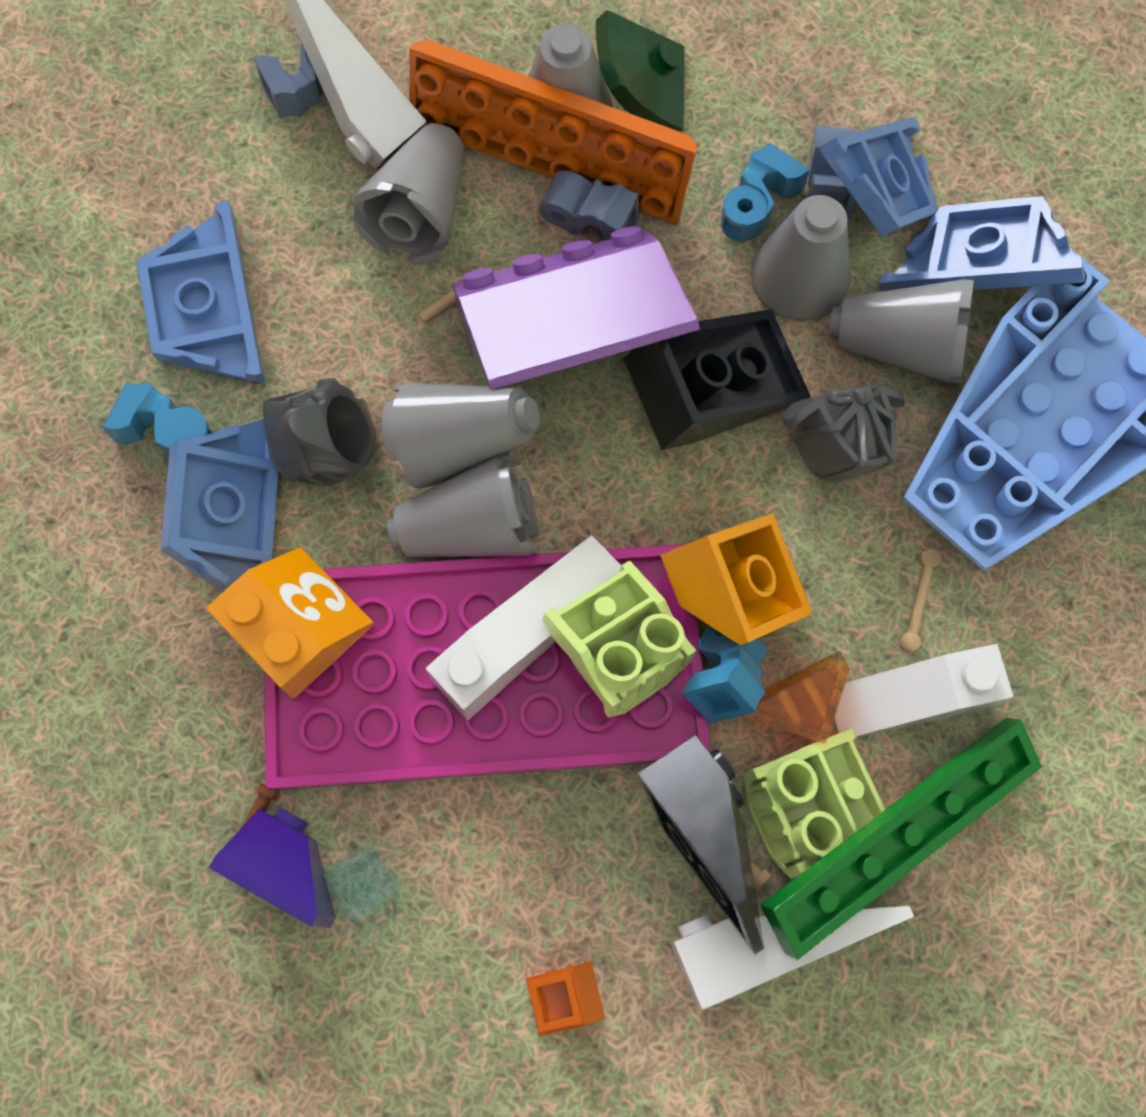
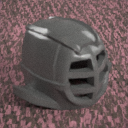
M335 378L320 379L317 382V386L263 401V417L269 455L275 468L286 480L292 482L297 480L314 485L329 486L343 482L356 472L362 471L367 467L374 453L376 432L367 403L364 399H356L353 391L339 384Z
M871 384L838 390L793 402L783 413L782 419L787 429L792 428L790 441L795 442L801 457L817 477L830 482L853 479L880 470L894 461L896 458L897 429L895 419H897L896 411H893L892 407H902L905 401L900 391L883 385Z

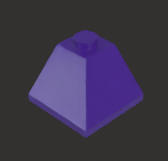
M280 807L275 816L258 809L218 852L208 867L311 927L330 928L335 920L317 841L304 834L309 823Z

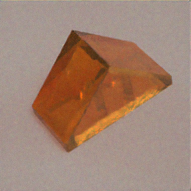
M841 651L764 688L766 693L760 699L756 712L747 714L749 720L826 744L850 671Z

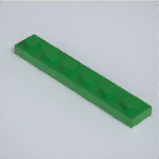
M1012 718L1002 720L763 902L760 906L784 953L799 960L1039 770L1042 765L1022 720Z

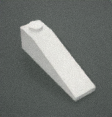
M283 0L342 133L347 137L345 140L347 148L358 161L363 164L368 162L377 169L411 139L427 121L324 0Z
M591 535L470 628L425 669L431 681L467 720L471 719L556 642L543 622L544 613L551 608L558 611L617 574L620 571L621 565Z
M910 906L862 909L799 960L784 953L766 916L760 917L764 949L754 955L729 919L713 924L710 914L678 926L682 938L670 943L697 1008L704 1010L914 917Z

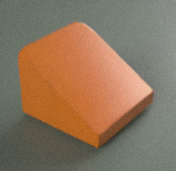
M591 961L526 978L539 1036L586 1026L605 1019Z

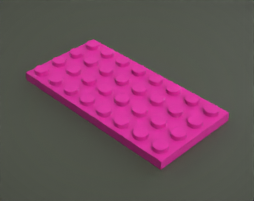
M686 544L606 549L620 565L631 561L662 595L673 617L682 625L685 637L696 649L692 662L667 686L626 714L609 718L605 714L603 702L557 642L553 643L469 720L460 713L431 681L425 669L470 628L569 552L322 569L375 625L294 700L264 671L266 789L279 791L651 764L695 735L710 753L708 722L682 694L687 682L696 672L702 671L701 652L698 649L697 617L680 607L660 556Z

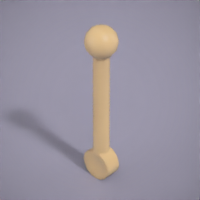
M926 548L920 555V563L923 569L908 632L904 633L900 638V645L907 652H915L921 646V638L918 632L932 572L942 561L941 553L935 548Z

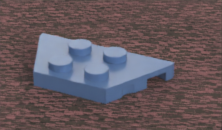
M916 117L840 136L819 147L823 157L882 237L935 214L938 210L934 191L929 181L930 173L926 157L919 155L914 158L910 136L920 131Z
M1039 196L941 206L927 222L926 229L921 234L915 236L904 249L907 259L895 273L885 271L880 277L879 284L882 291L966 279L974 280L973 290L1082 283L1085 280V273L1079 255L1075 257L1068 245L1066 233L1060 223L1054 221L1052 210L1044 197Z
M229 200L222 201L214 206L216 214L194 230L190 225H187L174 234L165 246L154 248L136 261L151 352L158 361L254 383L265 382L234 212Z
M264 419L242 426L237 424L219 429L217 432L205 436L200 434L178 440L170 446L160 550L221 592H224L248 569L272 560L278 470L275 468L269 455Z

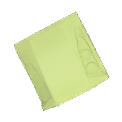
M631 561L621 565L620 571L612 578L558 611L551 608L543 616V622L550 635L570 657L577 670L603 702L604 711L608 718L626 714L667 686L692 662L696 653V649L685 637L682 625L673 617L666 600Z
M852 728L810 744L744 774L746 807L768 856L790 879L802 874L885 810L853 742L857 737Z

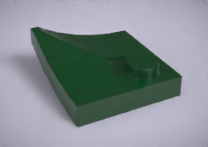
M606 10L596 19V44L599 65L610 92L630 114L679 132L683 131L684 46Z

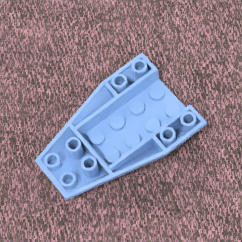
M1072 250L1075 257L1078 256V254ZM1082 257L1080 258L1083 262L1085 273L1084 282L1032 286L1002 317L902 498L909 507L983 571L1146 469V337L1097 298L1110 280Z

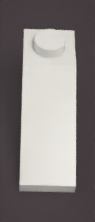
M998 644L938 656L825 689L837 734L852 728L857 738L995 708L1013 698Z

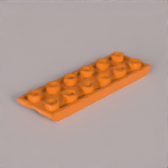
M431 40L415 42L409 48V101L427 121L424 125L432 123L446 125L456 132L463 145L550 178H554L555 174L559 171H571L583 176L591 183L599 179L603 185L609 187L621 184L626 189L639 193V211L678 225L698 148L689 135Z

